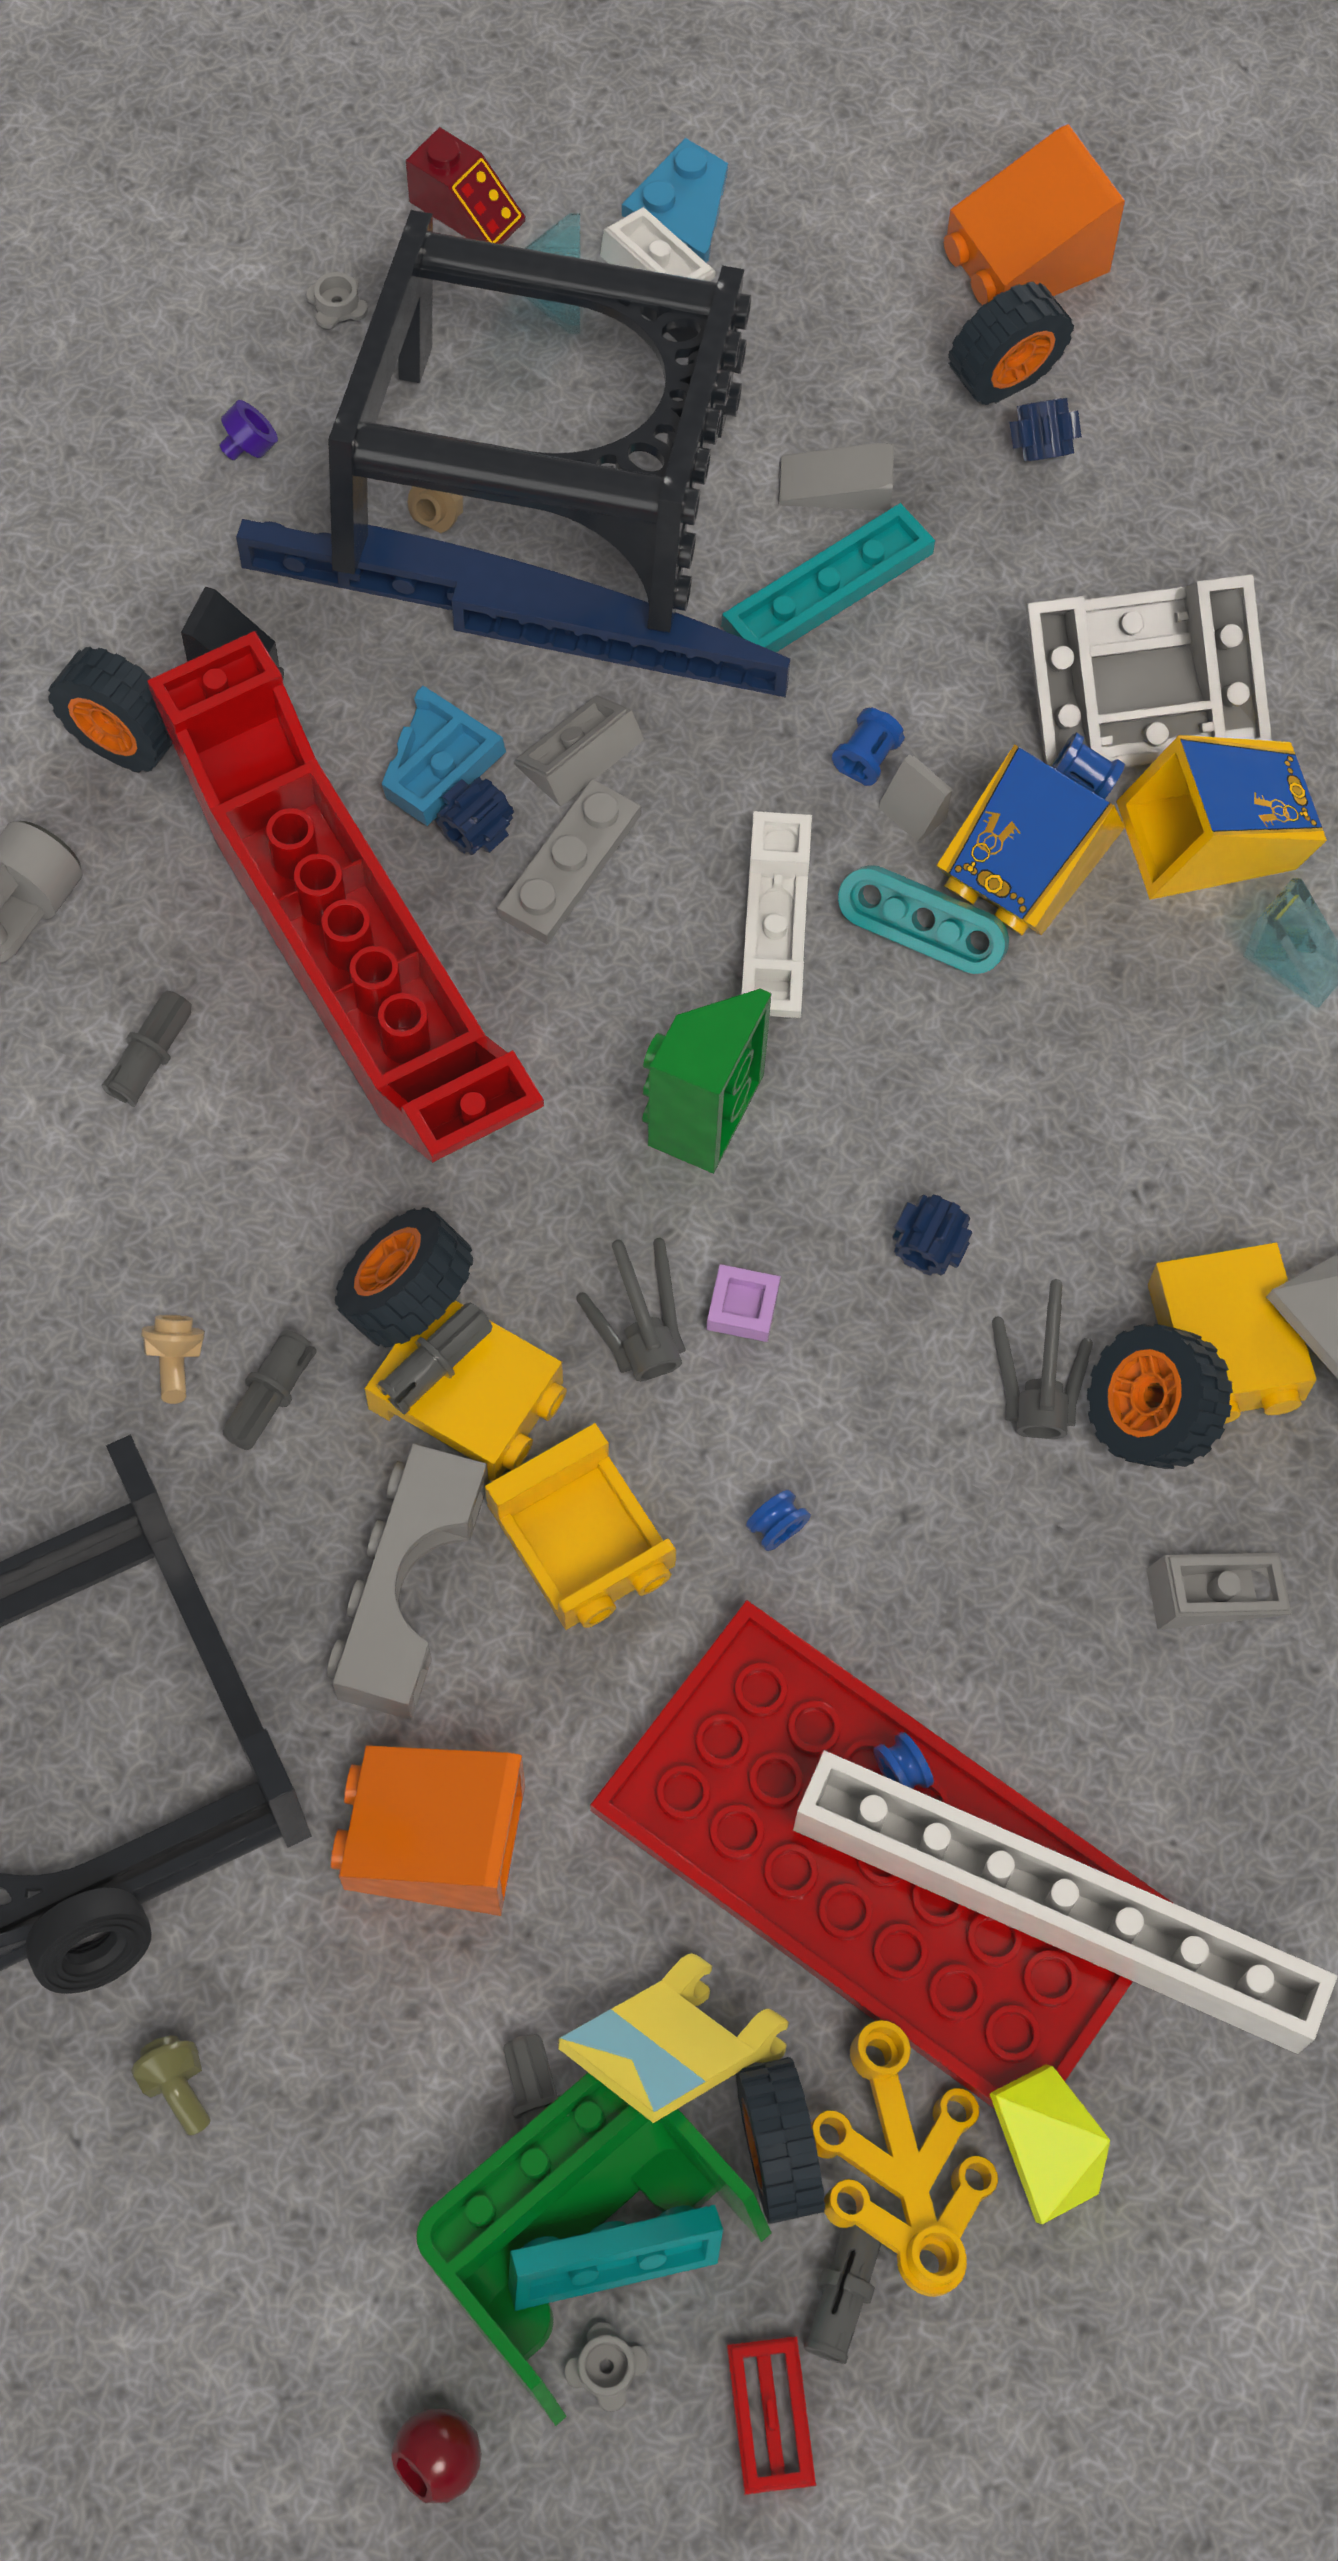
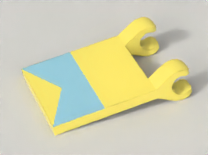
M690 1953L682 1957L660 1982L560 2037L558 2049L648 2120L655 2123L742 2071L743 2068L755 2062L764 2063L782 2058L786 2051V2044L777 2035L781 2031L787 2030L789 2022L777 2012L767 2008L759 2012L737 2037L696 2007L704 2003L710 1995L709 1987L700 1979L704 1975L711 1973L712 1966L698 1955Z

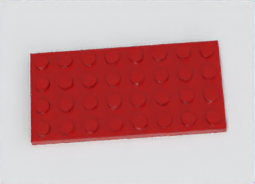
M746 1600L590 1804V1811L874 2021H889L900 2027L906 2034L912 2049L993 2109L995 2108L989 2093L1045 2064L1053 2066L1062 2079L1066 2081L1133 1981L793 1831L797 1811L824 1750L883 1776L876 1762L873 1750L880 1744L885 1745L887 1748L892 1747L895 1744V1736L905 1732L912 1738L923 1754L934 1780L933 1785L928 1788L917 1785L912 1789L1169 1902L1171 1901Z

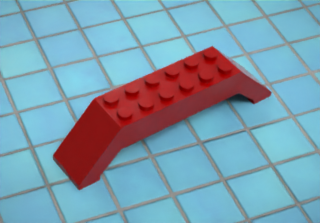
M253 631L147 680L149 690L219 849L380 1120L433 1163L544 1107L543 1097L514 1050L510 1052L505 1051L483 1032L317 762L283 684L282 674L256 632Z

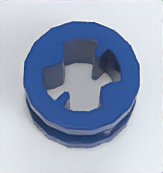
M785 1490L773 1496L759 1507L746 1523V1527L751 1533L760 1532L762 1534L761 1545L766 1551L774 1550L799 1532L810 1519L811 1514L806 1508L797 1509L794 1506L796 1496L791 1490Z
M901 1732L894 1738L895 1744L892 1747L887 1748L885 1745L880 1744L874 1748L873 1752L876 1762L884 1777L909 1788L917 1785L928 1788L933 1785L934 1780L929 1765L918 1746L907 1733Z

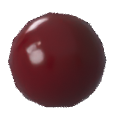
M448 2408L424 2409L409 2417L396 2434L391 2453L394 2470L407 2489L424 2503H448L464 2494L477 2477L482 2456L477 2431L460 2413Z

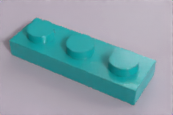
M716 2205L697 2209L691 2206H677L664 2211L657 2218L631 2224L622 2221H611L597 2226L587 2234L561 2240L552 2236L540 2237L528 2242L521 2249L512 2250L510 2252L508 2287L515 2311L718 2264L723 2227Z

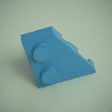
M685 138L622 203V216L625 218L644 207L707 263L710 257L714 229L719 216L721 197L726 184L728 163Z

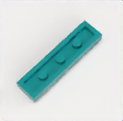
M899 503L722 613L721 627L725 632L773 652H778L934 553L935 539Z

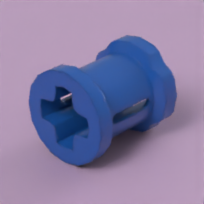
M873 707L865 708L860 712L857 717L858 727L848 742L837 746L832 753V761L838 771L865 786L873 785L878 780L881 774L880 765L890 750L899 748L905 740L904 729L900 723L890 714Z
M1076 732L1068 739L1051 767L1101 798L1106 799L1121 776L1125 763L1119 759H1115L1112 762L1083 744L1084 737Z

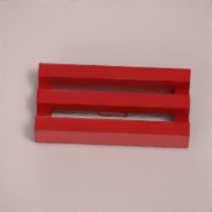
M797 2336L727 2345L744 2495L815 2487L816 2480ZM784 2354L799 2469L797 2473L785 2474L771 2355ZM756 2357L771 2476H757L744 2358Z

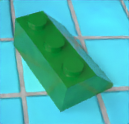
M760 988L678 1014L673 1020L666 1036L661 1033H657L654 1036L643 1062V1067L649 1069V1074L643 1088V1095L649 1097L642 1117V1122L648 1124V1146L710 1173H715L764 1076L772 993Z

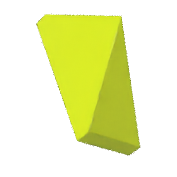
M1045 2064L989 2093L1036 2223L1043 2225L1099 2194L1111 2140L1053 2066Z

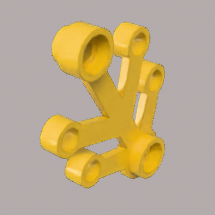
M883 2020L874 2021L865 2026L853 2039L850 2046V2059L855 2070L863 2078L870 2081L888 2154L854 2131L849 2120L840 2112L832 2110L822 2112L811 2122L817 2155L826 2159L836 2156L841 2157L900 2198L906 2223L871 2202L867 2189L858 2181L851 2179L838 2182L826 2193L824 2197V2213L832 2224L841 2228H849L856 2225L897 2254L899 2273L905 2283L915 2292L929 2297L942 2296L956 2288L965 2275L967 2258L960 2238L979 2203L995 2191L998 2184V2174L994 2165L984 2157L971 2156L965 2159L952 2172L951 2186L954 2193L938 2219H936L929 2191L960 2135L976 2123L979 2117V2105L976 2098L965 2089L954 2088L947 2091L934 2104V2124L918 2151L898 2072L902 2070L910 2058L909 2040L904 2031L894 2023ZM867 2046H874L883 2053L885 2058L884 2066H877L868 2058L866 2054ZM948 2101H956L964 2107L966 2111L965 2122H957L950 2117L947 2111ZM821 2124H828L835 2128L839 2135L838 2145H830L822 2139L820 2135ZM967 2169H973L981 2175L983 2179L982 2190H975L969 2186L965 2176ZM838 2193H847L855 2200V2214H847L840 2209L837 2203ZM921 2250H928L936 2256L939 2263L937 2273L929 2272L924 2268L920 2261Z

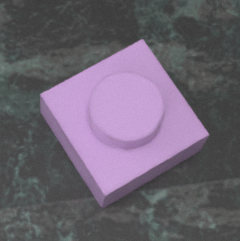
M720 1264L706 1330L768 1342L781 1276Z

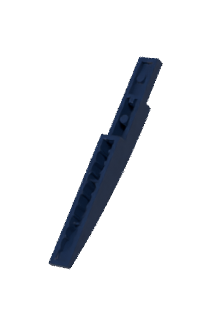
M242 519L236 536L241 567L244 569L452 610L454 631L786 698L790 658L676 612L670 633L648 629V602L551 570L436 539L368 525V537L354 575L332 570L331 533L322 532L316 534L286 528L276 522L267 521L261 523Z

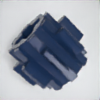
M1067 398L1017 406L1018 421L1009 423L1013 449L1022 448L1024 462L1074 453L1073 439L1082 437L1078 410L1069 412Z
M478 777L469 785L461 779L441 797L445 804L440 808L441 811L436 814L439 817L436 819V822L441 827L448 841H451L464 854L469 852L470 855H473L481 847L490 853L509 836L505 829L513 819V807L509 805L505 794L501 790L499 791L488 779L481 780Z
M923 1194L919 1197L916 1205L907 1202L894 1226L896 1230L892 1238L897 1241L894 1250L895 1255L901 1257L904 1264L910 1268L913 1267L922 1271L923 1274L930 1276L936 1273L940 1276L945 1274L949 1265L957 1268L970 1244L968 1241L972 1231L967 1229L970 1221L969 1215L965 1214L960 1209L961 1206L955 1202L951 1203L942 1199L941 1196L934 1194L929 1197Z

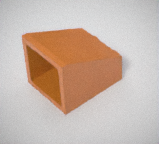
M1067 124L1058 128L950 209L947 235L944 237L945 252L950 262L956 267L961 265L971 278L973 293L982 305L989 303L993 300V297L1001 292L1004 293L1018 284L1025 285L1027 282H1035L1037 285L1041 283L1055 296L1110 272L1125 200L1071 126Z
M366 1746L362 1766L351 1764L347 1777L344 1803L354 1805L349 1830H337L332 1850L331 1869L340 1870L339 1878L343 1889L501 1916L525 1790L522 1755L508 1752Z

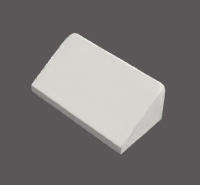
M644 207L608 226L603 231L600 256L609 264L710 282L715 278L716 271Z

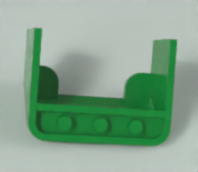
M586 2073L436 2202L423 2215L418 2225L416 2236L418 2249L428 2265L555 2426L567 2416L545 2383L527 2362L549 2339L553 2328V2312L549 2303L515 2311L508 2287L510 2252L512 2250L521 2249L528 2242L540 2237L552 2236L561 2240L590 2233L639 2191L661 2212L677 2206H691L697 2209L718 2193L761 2242L772 2233L754 2192L679 2109L652 2123L590 2073Z

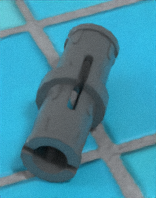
M847 2210L846 2213H847V2214H855L856 2211H855V2210ZM856 2225L842 2229L830 2269H822L818 2285L823 2288V2293L808 2340L805 2341L803 2347L811 2354L841 2364L847 2363L848 2350L863 2303H871L875 2287L869 2283L882 2244Z

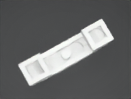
M753 811L741 994L761 988L772 993L770 1016L801 1018L812 815Z

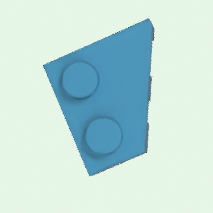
M423 685L415 695L414 700L417 709L410 727H403L397 742L398 754L389 763L382 781V788L387 800L428 826L438 817L436 814L441 811L440 808L445 804L441 797L461 779L468 785L471 784L506 753L503 737Z

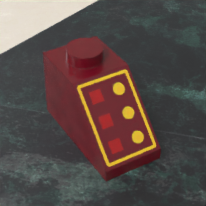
M439 127L406 159L409 202L426 213H432L435 219L465 238L503 244L526 221L525 215L483 154L443 128Z

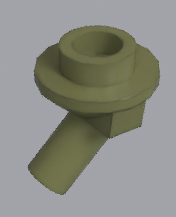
M165 2036L148 2043L141 2049V2057L133 2064L131 2072L143 2094L152 2098L162 2093L186 2134L189 2136L195 2135L204 2130L211 2121L187 2081L202 2071L199 2052L194 2042L180 2041L177 2036Z

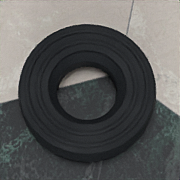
M100 1888L82 1892L55 1905L34 1924L26 1940L27 1959L36 1979L49 1991L72 1994L96 1989L119 1978L140 1961L151 1942L150 1923L140 1902L128 1891L118 1888ZM101 1932H108L100 1940L87 1947L70 1950L76 1943L86 1937Z

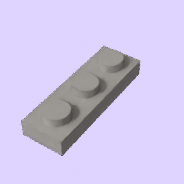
M591 779L497 907L498 918L548 945L641 816V805Z

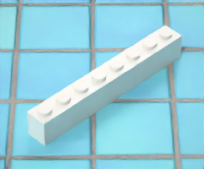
M825 1750L797 1811L793 1831L1289 2051L1299 2054L1315 2040L1338 1975Z

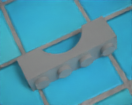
M412 1444L406 1463L396 1462L387 1489V1498L394 1500L387 1522L376 1521L368 1544L367 1557L374 1559L367 1581L361 1579L356 1581L349 1599L347 1616L354 1618L348 1639L347 1641L338 1639L335 1642L328 1662L327 1677L334 1679L333 1686L337 1700L408 1720L413 1719L432 1659L429 1643L411 1629L399 1610L401 1588L411 1568L427 1553L447 1544L471 1540L486 1493L485 1486L489 1484L486 1463L417 1444Z

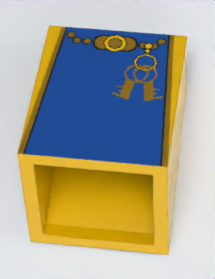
M1178 735L1116 801L1149 900L1296 870L1327 841L1291 742Z
M1014 744L936 866L944 875L949 877L944 887L959 898L974 905L978 897H981L998 908L994 915L1010 930L1023 936L1029 927L1042 935L1121 834L1125 825L1113 804Z

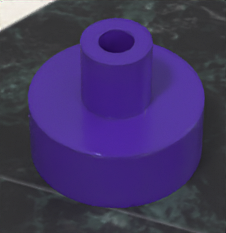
M237 400L221 417V422L228 435L219 446L223 453L232 460H236L244 451L254 457L262 458L278 441L276 431L269 421L256 408L243 400Z

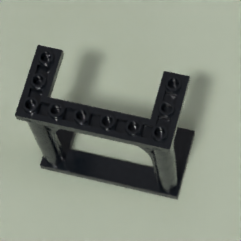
M410 210L328 439L332 570L355 575L368 537L367 478L551 512L573 520L596 532L611 543L629 561L645 588L649 603L648 629L670 633L676 609L687 610L691 592L692 576L683 575L682 573L683 568H691L696 543V533L686 532L687 524L695 525L699 508L701 490L695 489L694 485L695 483L705 485L709 471L711 449L704 447L706 443L716 445L717 438L722 436L727 415L736 417L739 409L742 383L733 382V374H741L747 340L741 339L742 332H738V329L746 330L752 295L742 293L744 269L722 265L717 283L436 233L433 232L432 213ZM433 280L564 303L605 314L632 329L650 346L660 362L665 379V388L661 401L645 423L629 435L613 443L585 451L570 453L533 452L376 423L397 360L399 380L415 383L421 382L432 350ZM668 332L677 342L669 341L663 335ZM678 358H688V365L679 364L676 360ZM673 398H681L683 400L675 401ZM659 433H667V444L656 439L655 436ZM637 451L647 452L656 457L663 467L656 471L643 470L632 463L629 455ZM605 463L615 464V465H616V468H614L613 465H612V466H603L602 464H605Z
M131 1435L106 1445L130 1503L1 1561L0 1628L155 1557L257 1782L73 1868L40 1875L0 1873V1889L5 1890L11 1897L10 1903L0 1905V1971L27 1959L26 1940L34 1924L52 1907L74 1895L100 1888H118L130 1892L142 1904L283 1837L287 1848L312 1837L291 1781L267 1729H263L175 1538L159 1495ZM28 1892H40L28 1898Z

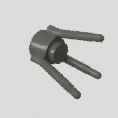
M656 1238L653 1246L664 1326L661 1325L659 1318L650 1317L633 1265L621 1240H615L612 1243V1248L637 1322L624 1330L627 1340L624 1343L620 1340L586 1293H579L576 1299L590 1322L613 1352L620 1372L624 1373L632 1370L636 1381L640 1382L673 1372L682 1364L679 1354L686 1351L678 1331L669 1260L667 1258L666 1244L662 1238Z
M1054 1279L1050 1283L1042 1378L1027 1381L1025 1383V1391L1021 1393L1004 1320L999 1316L992 1320L995 1345L1007 1398L1006 1420L1017 1421V1433L1023 1437L1042 1439L1064 1438L1067 1435V1426H1075L1076 1404L1089 1363L1088 1360L1093 1342L1089 1338H1084L1081 1341L1066 1392L1063 1393V1384L1056 1381L1063 1287L1059 1279Z

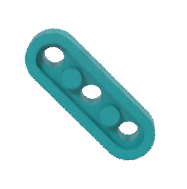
M875 865L863 866L849 874L839 888L838 902L840 909L851 923L971 974L988 972L1003 960L1008 951V931L998 917L883 867ZM866 885H873L879 889L881 893L879 904L873 905L866 901L863 894ZM919 908H928L933 912L935 916L933 927H924L919 923L917 919ZM973 931H982L988 936V949L978 950L972 945L971 934Z

